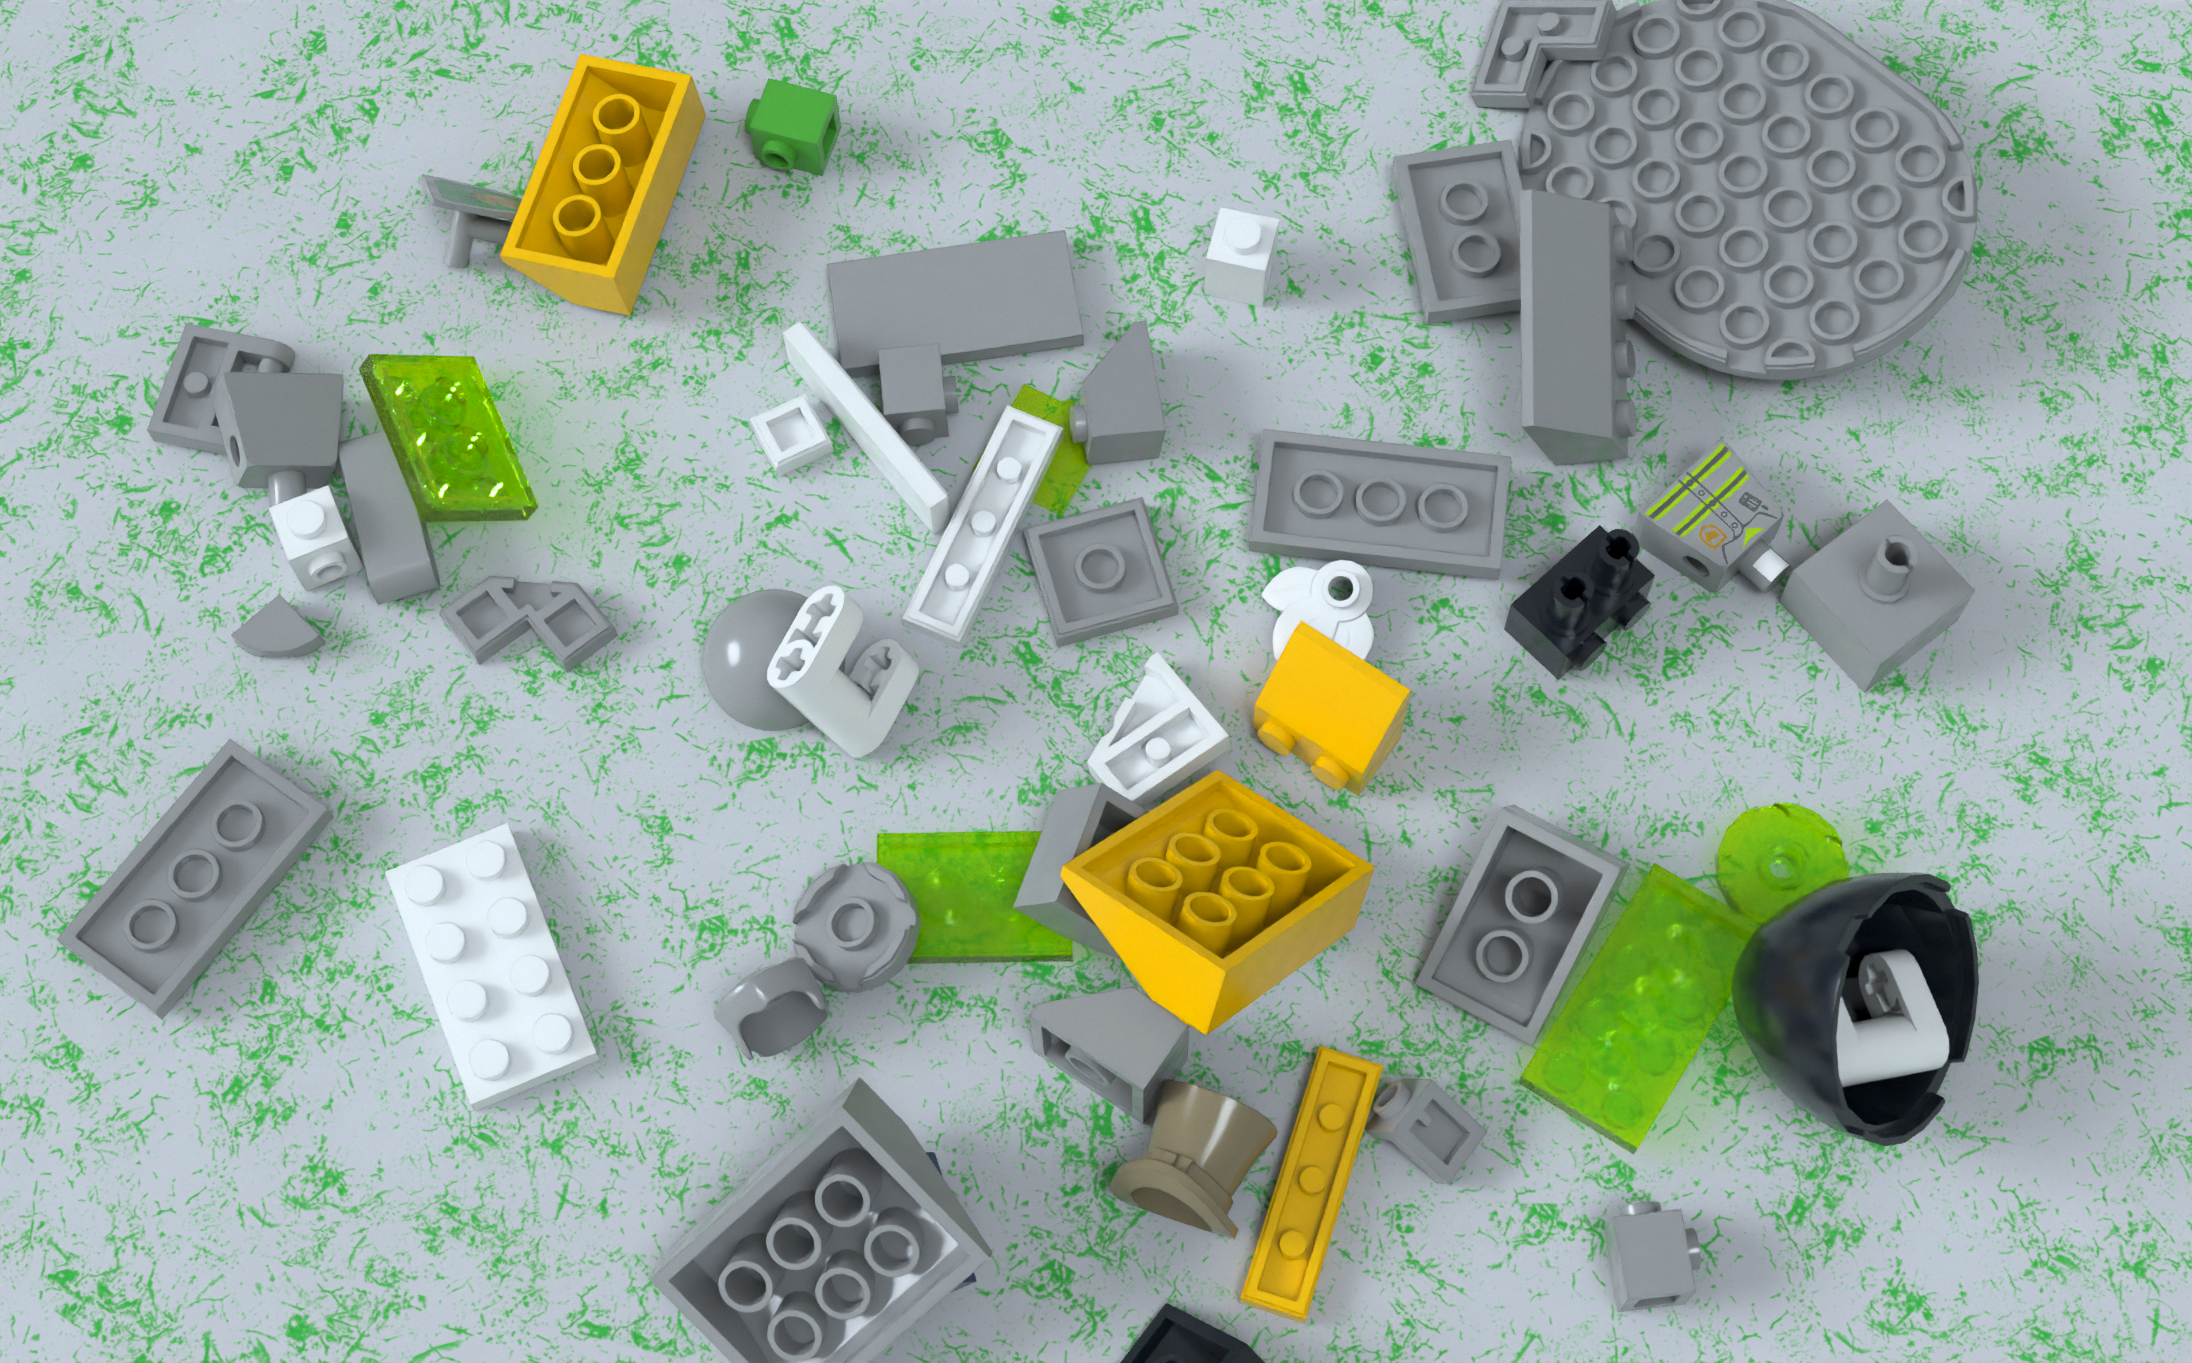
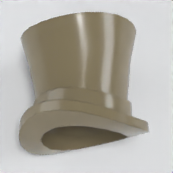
M1176 1080L1162 1081L1157 1115L1147 1151L1140 1159L1129 1161L1117 1170L1110 1184L1111 1192L1116 1198L1132 1206L1235 1240L1238 1228L1227 1216L1233 1205L1232 1196L1256 1160L1276 1138L1278 1131L1267 1117L1235 1099L1186 1082Z

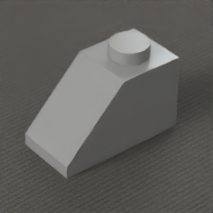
M1146 321L1134 322L1083 381L1078 405L1070 406L1069 423L1073 443H1083L1086 465L1156 459L1160 456L1166 426Z

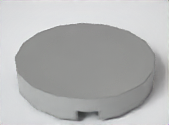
M860 861L863 864L851 866L841 864L829 868L809 884L795 908L793 923L796 924V941L792 939L794 953L796 957L806 960L817 980L836 991L860 993L884 985L904 968L917 945L921 920L916 897L904 880L875 862Z

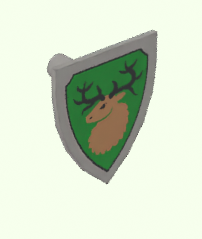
M422 174L421 181L432 206L454 210L443 261L444 264L456 268H467L473 239L504 245L513 222L496 218L514 220L522 201L521 198L480 186Z

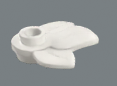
M1335 560L1327 563L1319 570L1297 566L1280 572L1264 589L1262 593L1264 600L1276 610L1282 612L1273 631V650L1277 661L1301 620L1364 661L1366 660L1375 638L1374 629L1366 613L1374 599V585L1369 573L1361 565L1350 560ZM1340 580H1347L1353 584L1352 595L1343 601L1333 599L1330 594L1333 584Z

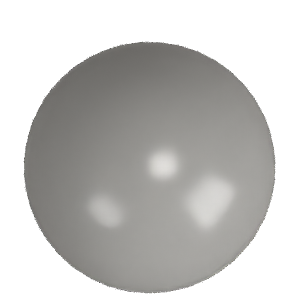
M783 589L755 591L729 604L711 625L703 648L702 662L705 681L714 700L736 721L764 731L788 730L810 722L770 686L767 680V670L770 662L808 597ZM845 657L839 666L843 673L845 671Z

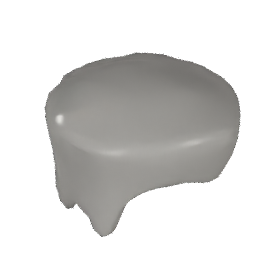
M793 957L781 963L757 970L741 980L721 1000L714 1011V1018L731 1034L742 1053L750 1061L753 1059L752 1051L760 1057H770L805 1040L827 1019L829 1007L806 960L800 957Z

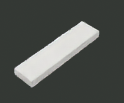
M800 321L783 332L789 363L934 535L947 526L951 518L947 491L805 323L802 324Z
M1006 406L902 618L904 626L956 648H962L1064 437L1063 427L1011 406Z

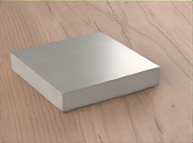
M1143 497L1023 529L1026 547L1057 647L1178 615V603Z

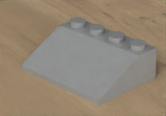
M859 1077L675 1242L649 1280L731 1363H869L991 1257L992 1250L910 1128Z

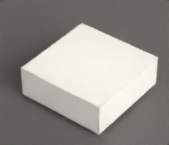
M806 394L750 419L752 429L778 477L834 452L832 442Z

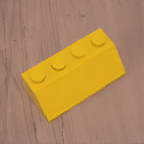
M580 54L500 253L502 261L575 305L630 316L706 117L692 75Z

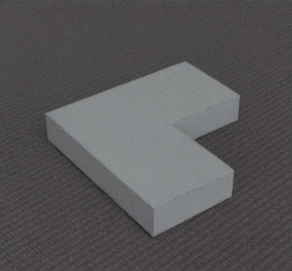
M1501 0L1471 93L1476 106L1532 108L1536 90L1540 84L1547 60L1602 61L1617 15L1612 0Z

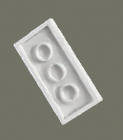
M508 823L385 872L470 1105L475 1111L600 1060Z

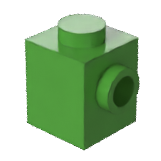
M768 78L761 99L754 98L751 101L745 119V132L751 134L756 159L762 160L770 167L778 170L787 171L793 168L820 176L824 174L841 130L836 95Z

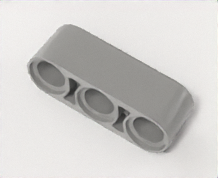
M399 426L339 442L338 454L364 565L377 603L380 605L439 589L441 587L420 496L410 456Z

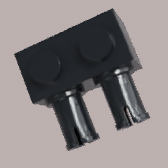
M1599 525L1511 604L1504 630L1556 679L1560 680L1574 666L1580 671L1589 667L1606 648L1607 642L1604 639L1618 626L1624 631L1629 630L1650 608L1651 602L1647 600L1655 575L1637 559L1640 546L1636 537L1623 529H1615L1608 533Z

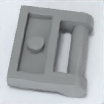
M186 323L147 428L148 433L156 442L227 456L212 397L223 372H241L244 362L258 365L256 372L288 373L295 357L294 350L286 344L275 340Z

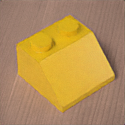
M1301 620L1293 631L1255 703L1253 728L1258 731L1259 739L1274 752L1284 756L1289 755L1291 752L1311 765L1310 769L1315 777L1328 787L1335 790L1346 788L1359 797L1401 739L1411 690Z

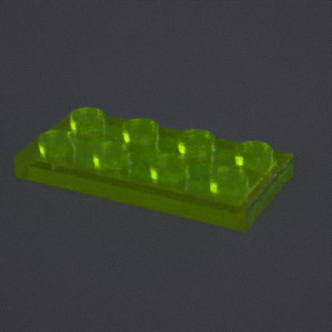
M1654 863L1525 1068L1518 1083L1625 1150L1635 1154L1732 995V976L1736 962L1751 936L1760 925Z

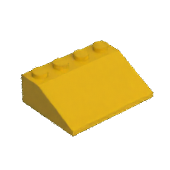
M1217 769L1064 864L1060 877L1149 997L1176 1015L1182 1022L1194 1027L1207 1036L1355 928L1375 866Z

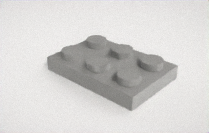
M1511 139L1394 156L1392 171L1426 323L1433 324L1521 311L1520 190H1523Z

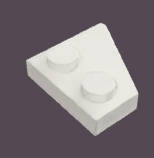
M1158 652L1149 657L1144 666L1146 675L1132 698L1125 697L1114 716L1112 730L1107 735L1101 737L1087 761L1089 772L1097 783L1105 784L1142 808L1231 748L1228 733Z

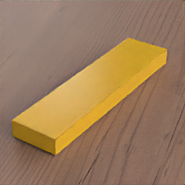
M1319 1046L1239 1303L1305 1324L1384 1065Z

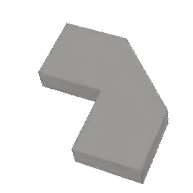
M490 575L439 612L446 625L479 665L531 628L568 673L618 636L612 623L578 583L552 581L551 584L518 582L515 577Z

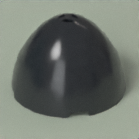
M1917 872L1874 873L1833 880L1787 904L1765 921L1753 933L1736 962L1731 986L1738 1028L1760 1067L1797 1107L1827 1126L1854 1138L1882 1146L1905 1143L1923 1131L1941 1111L1946 1102L1937 1092L1950 1064L1964 1062L1968 1053L1976 1017L1979 988L1977 947L1969 914L1955 909L1946 892L1950 891L1951 885L1945 880L1931 874ZM1898 948L1907 950L1919 964L1949 1037L1948 1059L1943 1067L1936 1070L1842 1088L1839 1078L1836 1041L1840 998L1842 996L1852 1023L1872 1019L1859 986L1858 972L1860 963L1866 955Z

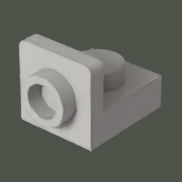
M1402 1079L1390 1084L1376 1099L1373 1106V1111L1376 1114L1365 1128L1375 1139L1392 1141L1428 1176L1439 1184L1451 1183L1487 1133L1475 1119L1432 1079Z

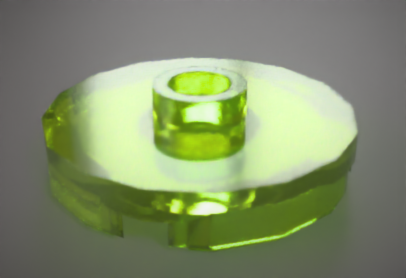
M1774 803L1773 806H1763L1758 809L1754 807L1743 812L1726 829L1715 857L1716 882L1728 906L1746 922L1758 927L1784 906L1833 880L1849 878V866L1841 847L1843 842L1836 829L1817 812L1794 803ZM1781 863L1785 865L1790 872V877L1786 879L1775 877L1769 869V864Z

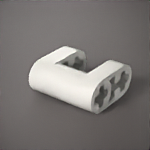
M833 585L817 590L803 604L770 662L767 670V680L770 686L847 755L863 757L879 747L887 736L919 675V664L897 641L883 639L872 644L863 652L849 677L839 669V666L860 631L863 623V611L845 591Z
M1900 948L1866 955L1860 963L1858 972L1859 986L1872 1019L1852 1023L1842 996L1840 998L1836 1041L1839 1078L1842 1088L1936 1070L1943 1067L1948 1059L1949 1037L1920 966L1914 956L1907 950Z

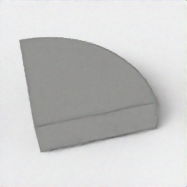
M280 594L231 635L236 644L243 650L262 658L264 656L283 657L290 655L301 657L325 644L315 629Z

